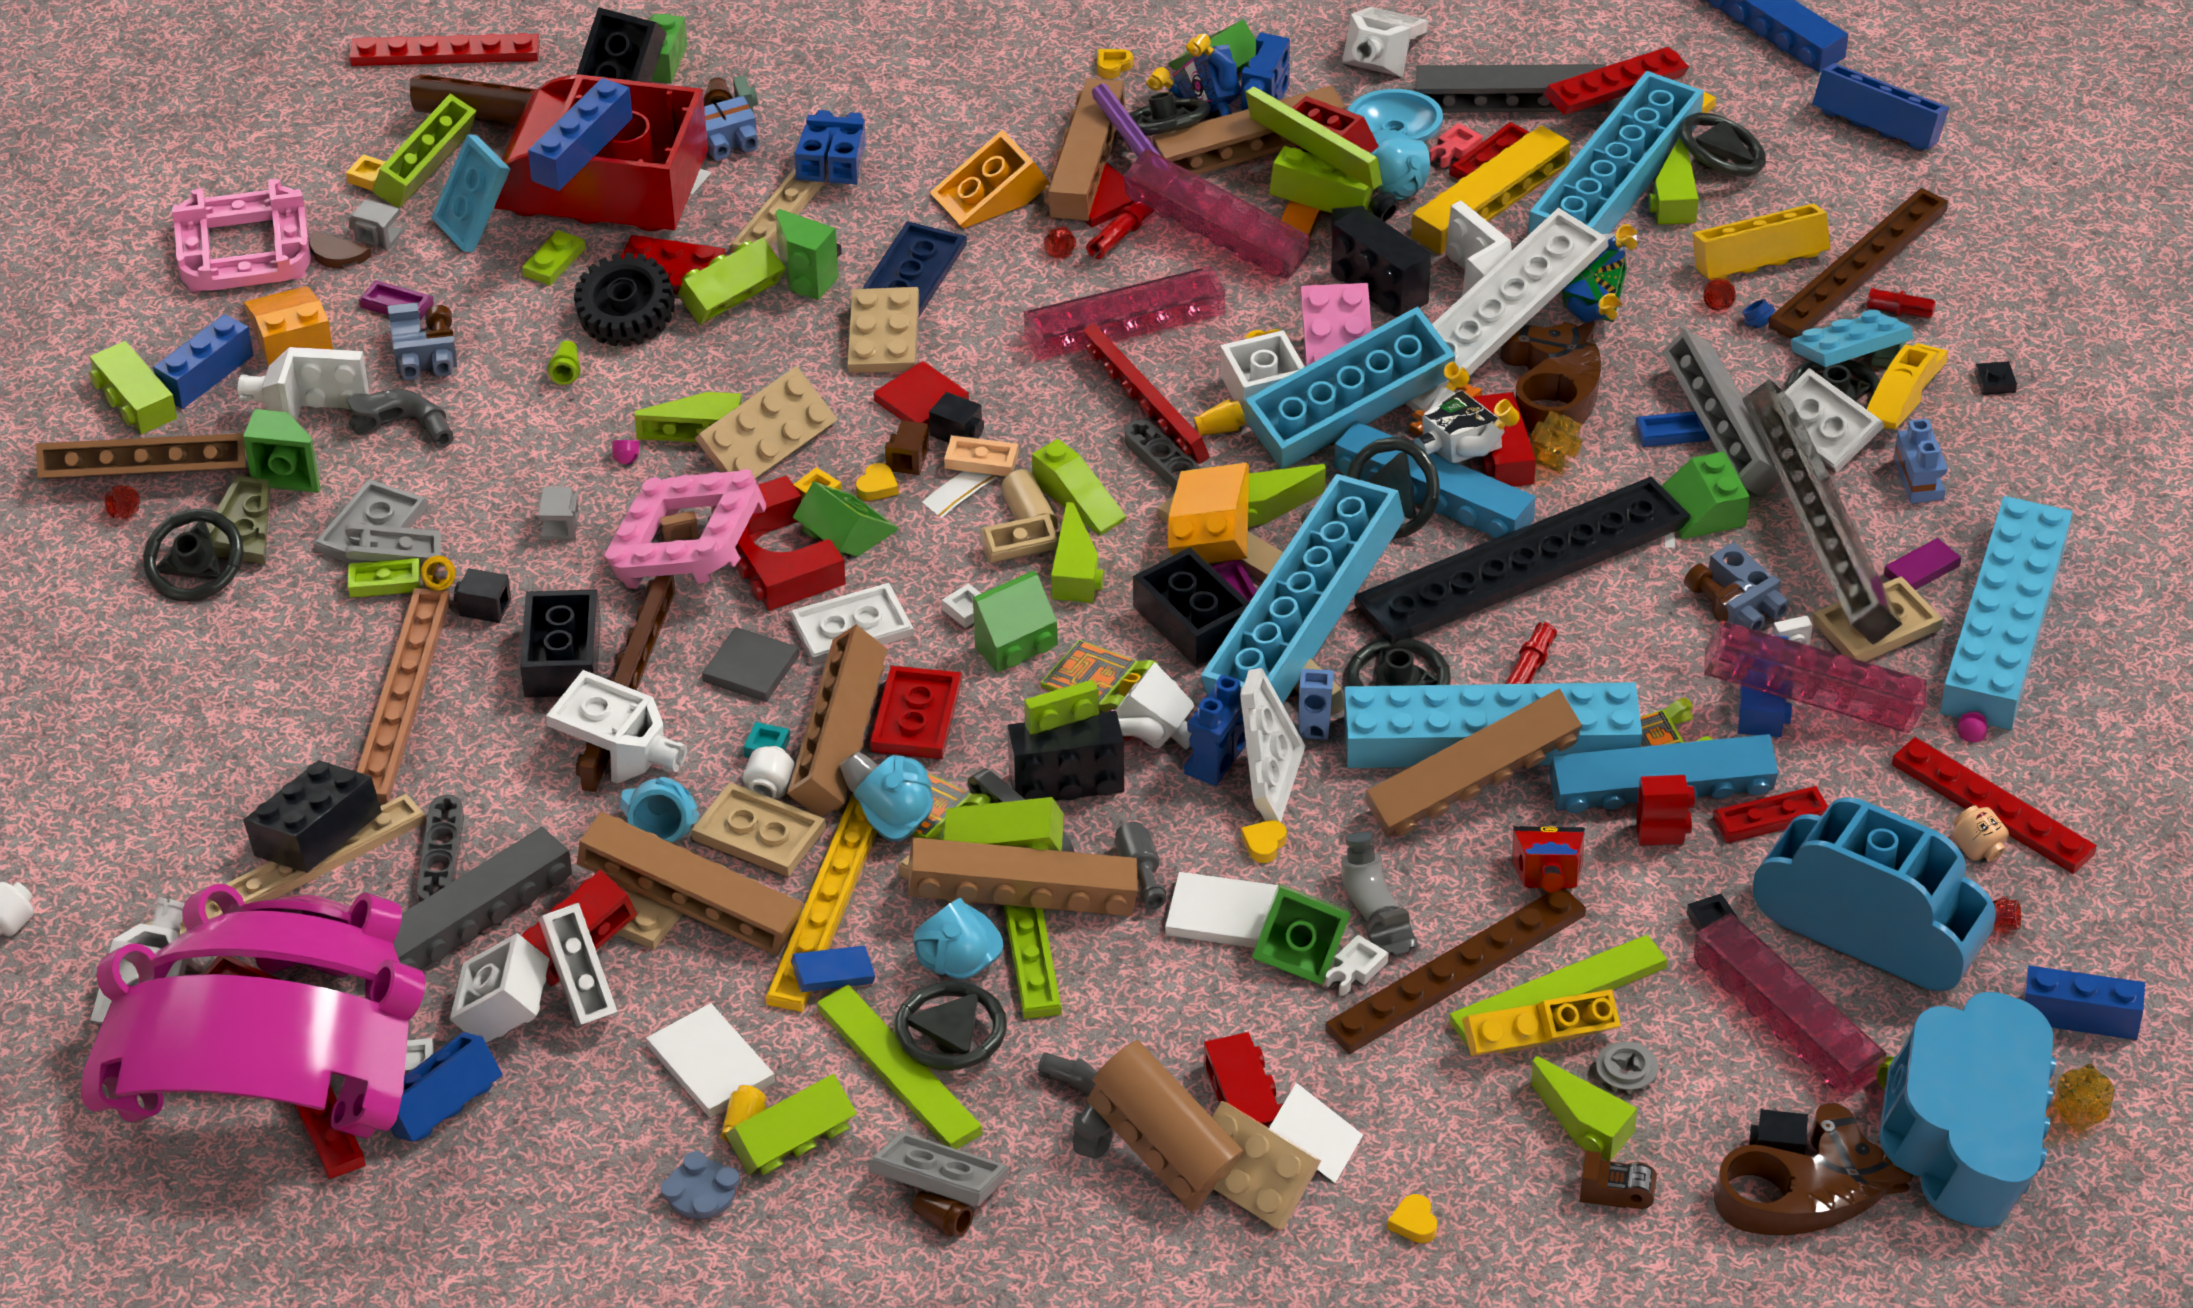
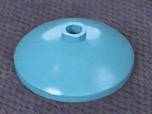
M1384 89L1373 91L1356 99L1348 108V111L1364 116L1371 132L1382 129L1396 130L1413 138V140H1422L1423 142L1435 136L1443 124V112L1439 104L1427 95L1412 90Z

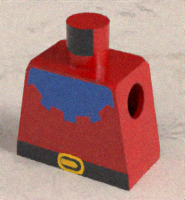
M1513 826L1512 862L1523 886L1527 888H1543L1551 893L1557 892L1562 888H1576L1583 865L1585 828Z

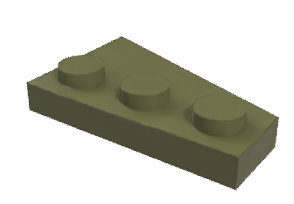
M236 475L216 512L223 514L231 520L239 530L244 549L242 561L266 565L270 501L269 481ZM209 523L207 528L216 556L228 559L231 548L227 535Z

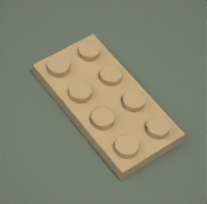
M795 366L699 433L695 440L721 473L749 469L756 479L830 427L838 419L798 366Z

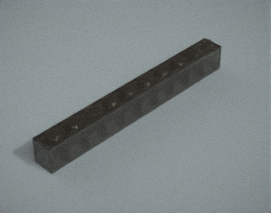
M1768 379L1742 400L1850 624L1874 645L1901 626V620L1793 401L1771 379Z

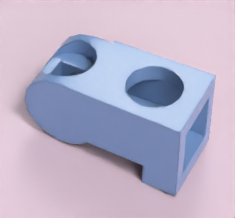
M1301 669L1298 724L1299 735L1302 739L1328 740L1334 670Z

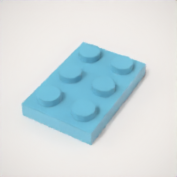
M467 134L431 219L463 252L472 253L482 237L498 196L507 180L510 168L479 136Z
M1868 310L1862 312L1861 317L1852 320H1836L1832 322L1830 327L1805 330L1801 336L1792 338L1790 341L1794 353L1824 367H1828L1912 340L1913 332L1912 326L1898 321L1897 318L1882 314L1879 310Z

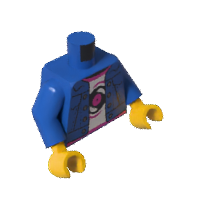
M1199 34L1196 38H1191L1186 44L1187 51L1193 57L1172 74L1174 80L1170 79V73L1164 67L1156 68L1146 80L1147 86L1154 91H1159L1165 86L1168 88V92H1172L1177 98L1207 101L1211 106L1209 114H1212L1213 119L1232 114L1229 104L1241 95L1237 66L1233 61L1229 45L1211 47V40L1206 34Z

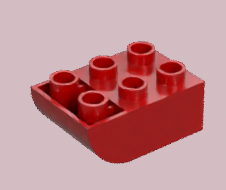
M576 74L562 76L546 82L529 98L501 159L510 168V171L494 209L509 210L520 216L542 214L574 218L578 222L585 224L608 222L633 225L645 231L676 230L708 151L703 89L605 78L630 87L633 119L560 191H557L531 180L528 149L600 79L605 77Z

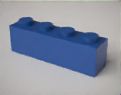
M1836 63L1822 69L1812 105L1821 108V111L1826 115H1840L1848 118L1850 123L1857 127H1871L1878 130L1881 136L1907 141L1908 146L1917 150L1929 149L1939 142L1949 110L1948 106Z
M605 78L600 79L528 149L531 180L560 191L633 119L630 87Z

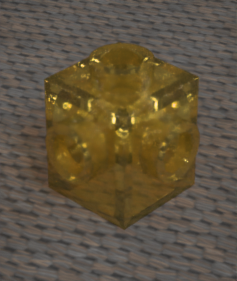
M1550 411L1544 423L1538 421L1531 436V440L1534 441L1532 449L1536 463L1561 473L1570 457L1576 458L1581 449L1583 439L1579 438L1582 424L1568 416L1559 415Z
M2089 1063L2077 1070L2071 1069L2059 1078L2053 1107L2079 1133L2109 1118L2115 1088L2107 1076L2102 1075Z

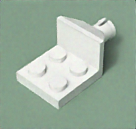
M1368 7L1351 14L1342 63L1402 77L1410 39H1416L1417 36L1426 33L1429 20L1374 7Z
M1460 200L1451 205L1445 254L1451 261L1457 263L1465 270L1463 296L1512 251L1510 239Z
M289 347L269 365L266 376L240 375L238 381L240 402L257 401L265 403L266 410L288 412L296 421L301 406L345 408L351 410L347 404L349 396L369 394L363 351Z
M585 670L579 674L546 715L548 727L609 750L611 754V781L617 784L645 773L653 763L677 772L679 766L683 765L687 755V745L680 742L677 743L664 736L663 722L653 697Z
M158 898L151 924L140 923L114 938L110 952L134 943L150 948L155 954L182 935L180 934V927L183 919L182 910L184 903L172 899L168 903L166 898ZM198 957L180 959L172 965L166 977L184 976L185 971L201 974L203 966ZM122 959L119 964L122 980L130 987L137 985L138 973L131 962ZM100 988L90 1020L102 1025L111 1000L102 993Z

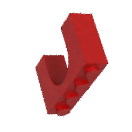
M787 475L759 484L758 486L766 502L765 512L752 514L735 547L740 556V560L736 564L737 570L742 579L748 578L756 601L762 600L768 611L845 585L844 559L830 539L790 552H773L765 550L754 543L767 532L799 522L793 516L801 503V495ZM716 505V506H711V512H712V514H713L715 508L717 507V505Z

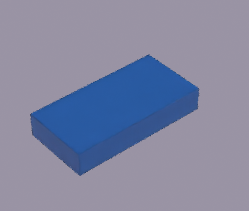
M1696 411L1636 417L1635 426L1642 447L1709 441L1710 439Z
M865 945L795 953L791 959L801 992L841 988L848 984L849 986L872 984L876 976Z

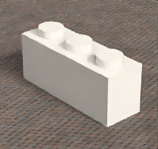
M579 903L539 917L538 921L576 1027L616 1013L617 1009Z

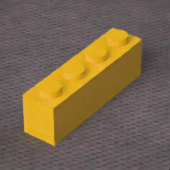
M1815 203L1692 232L1695 267L1698 272L1710 280H1722L1727 278L1728 274L1736 272L1751 273L1757 271L1758 267L1769 264L1784 265L1789 262V259L1797 257L1812 258L1818 256L1819 252L1830 250L1827 212Z

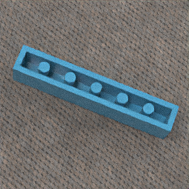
M1356 421L1335 443L1334 469L1347 475L1351 462L1361 449L1377 439L1394 436ZM1395 450L1374 455L1364 465L1360 480L1365 482L1369 480L1401 451ZM1431 453L1428 455L1434 462L1440 484L1439 501L1434 513H1440L1457 520L1461 524L1485 532L1493 538H1498L1531 525L1534 521L1536 496L1458 463H1450L1437 454ZM1408 455L1410 475L1414 483V503L1422 506L1427 493L1426 478L1413 457Z
M1770 734L1553 755L1549 769L1556 811L1567 810L1570 813L1583 812L1590 807L1603 806L1605 809H1617L1624 804L1638 803V788L1641 776L1686 775L1687 786L1694 787L1695 799L1711 795L1713 798L1722 799L1731 796L1733 793L1748 792L1751 795H1761L1774 789L1778 776Z

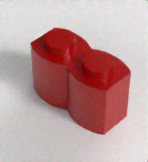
M1686 775L1640 777L1636 808V831L1639 846L1683 845L1685 834H1691L1692 818L1688 808H1694L1695 794L1694 787L1687 786Z

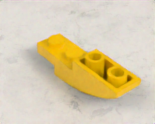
M1916 343L1914 346L1905 344L1898 352L1880 380L1867 407L1869 412L1882 420L1883 429L1896 430L1921 402L1922 389L1947 363L1948 350Z
M1612 989L1543 1000L1534 1005L1468 1015L1462 1019L1471 1056L1499 1052V1054L1581 1038L1621 1027Z

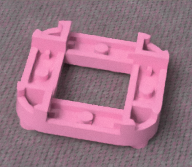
M270 179L268 180L269 190L205 198L203 188L191 191V198L185 200L180 205L174 204L172 215L175 230L176 260L180 278L187 285L188 290L191 292L213 291L282 282L304 277L306 269L310 264L311 256L301 190H293L289 187L281 186V180ZM273 220L275 251L211 259L208 228Z
M743 469L733 472L681 475L663 480L658 477L648 479L643 483V491L634 499L605 552V558L616 578L623 581L626 588L637 589L643 577L693 573L698 584L711 581L710 573L726 564L734 567L738 563L740 556L735 547L753 513L765 512L766 502L751 470ZM717 505L700 539L651 543L661 524L660 517L675 515L682 508Z

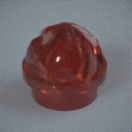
M1064 226L1050 229L1048 235L1044 238V248L1053 258L1062 259L1069 257L1076 247V238Z
M1726 278L1710 280L1706 284L1703 293L1705 304L1710 309L1716 311L1730 308L1736 300L1735 285L1731 284L1729 279Z
M123 485L114 486L111 491L105 494L104 498L108 514L112 518L121 517L123 520L130 518L133 513L137 512L141 503L137 491L133 487Z
M2002 896L2000 899L1994 900L1996 918L1993 929L2003 934H2009L2010 930H2019L2022 919L2019 900H2010L2008 896Z

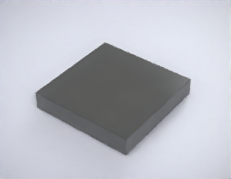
M735 627L702 672L703 682L767 702L799 657V647Z

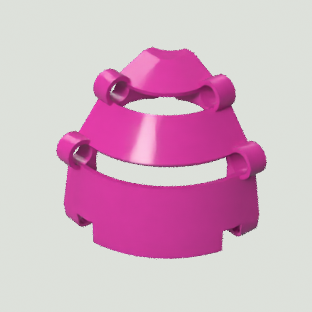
M214 884L192 894L185 901L182 916L187 931L155 954L150 948L142 944L132 943L108 953L101 959L97 967L96 978L100 990L111 1000V1003L83 1070L81 1098L88 1109L94 1112H101L113 1108L118 1111L123 1120L136 1123L161 1111L164 1104L162 1092H195L260 1098L323 1110L325 1109L332 1073L346 1077L331 1113L330 1122L333 1129L368 1139L375 1129L387 1132L394 1125L403 1095L409 1020L415 1015L421 1004L426 981L425 975L420 969L399 962L393 944L398 935L402 919V911L398 903L363 892L354 900L351 907L316 895H298L245 904L242 896L235 888L226 884ZM207 899L216 902L221 908L223 915L208 919L205 912ZM208 956L255 957L258 967L270 974L282 971L298 962L309 964L312 969L339 978H345L348 974L365 978V998L318 986L262 977L238 975L166 976L172 965L180 959ZM122 959L131 962L138 973L137 985L130 987L122 980L119 972V964ZM102 1084L108 1088L109 1098L104 1095ZM138 1095L143 1099L144 1109L138 1104Z

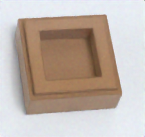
M694 511L660 517L662 542L699 539L697 518Z

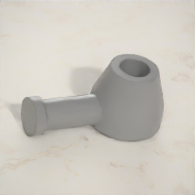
M859 751L851 754L840 764L844 780L852 793L878 767L872 759Z

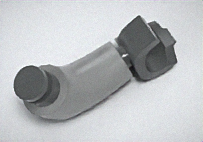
M1355 832L1347 835L1345 839L1349 848L1347 849V856L1341 860V880L1355 908L1369 923L1367 927L1369 941L1387 951L1391 956L1405 954L1409 952V949L1419 947L1411 928L1409 912L1399 907L1386 884L1383 874L1382 857L1380 854L1375 853L1374 847L1370 845L1373 843V835L1369 832Z

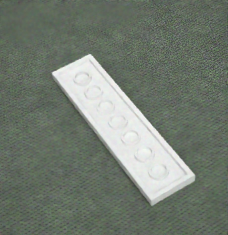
M1557 208L1432 324L1455 354V363L1459 369L1463 366L1470 376L1609 247L1607 237L1560 208ZM1449 380L1405 404L1415 411L1422 410L1427 412L1441 387H1446Z

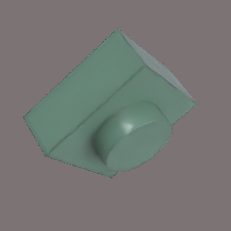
M745 75L733 77L734 98L744 96L753 112V106L758 105L755 87H749Z

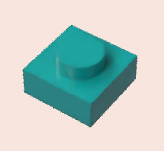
M755 722L743 747L744 757L750 758L754 750L765 746H777L785 751L791 739L790 729Z

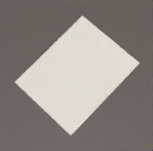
M1295 1083L1269 1129L1322 1160L1317 1170L1334 1183L1338 1180L1363 1136L1362 1133L1297 1083Z

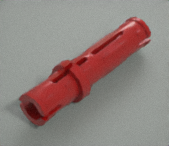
M1142 194L1133 204L1123 207L1118 212L1119 216L1087 243L1086 250L1092 258L1096 255L1095 259L1097 260L1101 259L1128 233L1139 229L1142 226L1141 222L1155 211L1156 203L1151 196L1147 198V194Z
M1539 622L1535 626L1528 642L1521 646L1519 651L1520 658L1505 684H1531L1539 667L1543 666L1547 661L1548 649L1557 636V630L1553 625L1544 622L1542 625Z

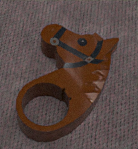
M1594 321L1580 326L1567 322L1552 327H1538L1525 324L1501 346L1500 358L1504 363L1511 366H1527L1530 370L1520 377L1515 390V398L1527 433L1545 438L1562 437L1583 425L1591 415L1597 400L1601 373L1600 352L1593 340L1592 334L1595 326ZM1559 400L1566 403V405L1548 407L1532 401Z
M1828 1103L1818 1107L1810 1133V1142L1817 1150L1816 1156H1807L1762 1145H1746L1736 1148L1721 1163L1714 1190V1203L1721 1217L1730 1225L1742 1231L1762 1235L1809 1233L1829 1228L1863 1213L1876 1204L1884 1195L1907 1192L1910 1188L1907 1182L1912 1180L1913 1174L1894 1166L1893 1162L1879 1146L1869 1142L1864 1137L1849 1109L1837 1103ZM1744 1175L1759 1176L1775 1184L1781 1190L1784 1197L1769 1203L1750 1201L1739 1195L1732 1188L1729 1181Z

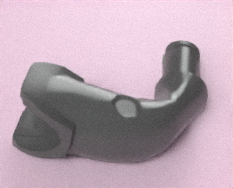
M395 389L374 394H354L347 398V404L353 413L349 424L356 434H370L380 428V425L399 419L415 418L420 421L421 426L425 430L429 431L437 447H446L454 439L453 432L446 422L445 411L413 391Z
M1044 1052L1038 1066L1039 1077L1069 1084L1071 1089L1080 1090L1088 1096L1096 1085L1092 1079L1098 1071L1080 1058L1075 1061ZM1089 1103L1082 1114L1077 1113L1074 1117V1151L1077 1154L1093 1159L1103 1156L1109 1149L1114 1137L1112 1127Z

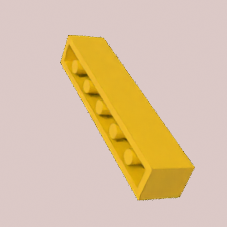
M1540 125L1412 213L1411 238L1439 255L1443 254L1446 249L1451 205L1461 200L1489 222L1569 165L1571 142Z

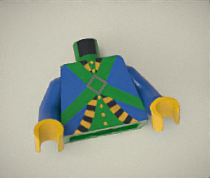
M1630 224L1621 225L1617 229L1615 236L1608 240L1609 247L1562 289L1563 306L1585 323L1600 319L1614 322L1618 316L1617 308L1623 305L1620 301V296L1627 271L1626 251L1623 250L1625 247L1633 250L1637 246V241L1632 236L1636 235L1638 231Z

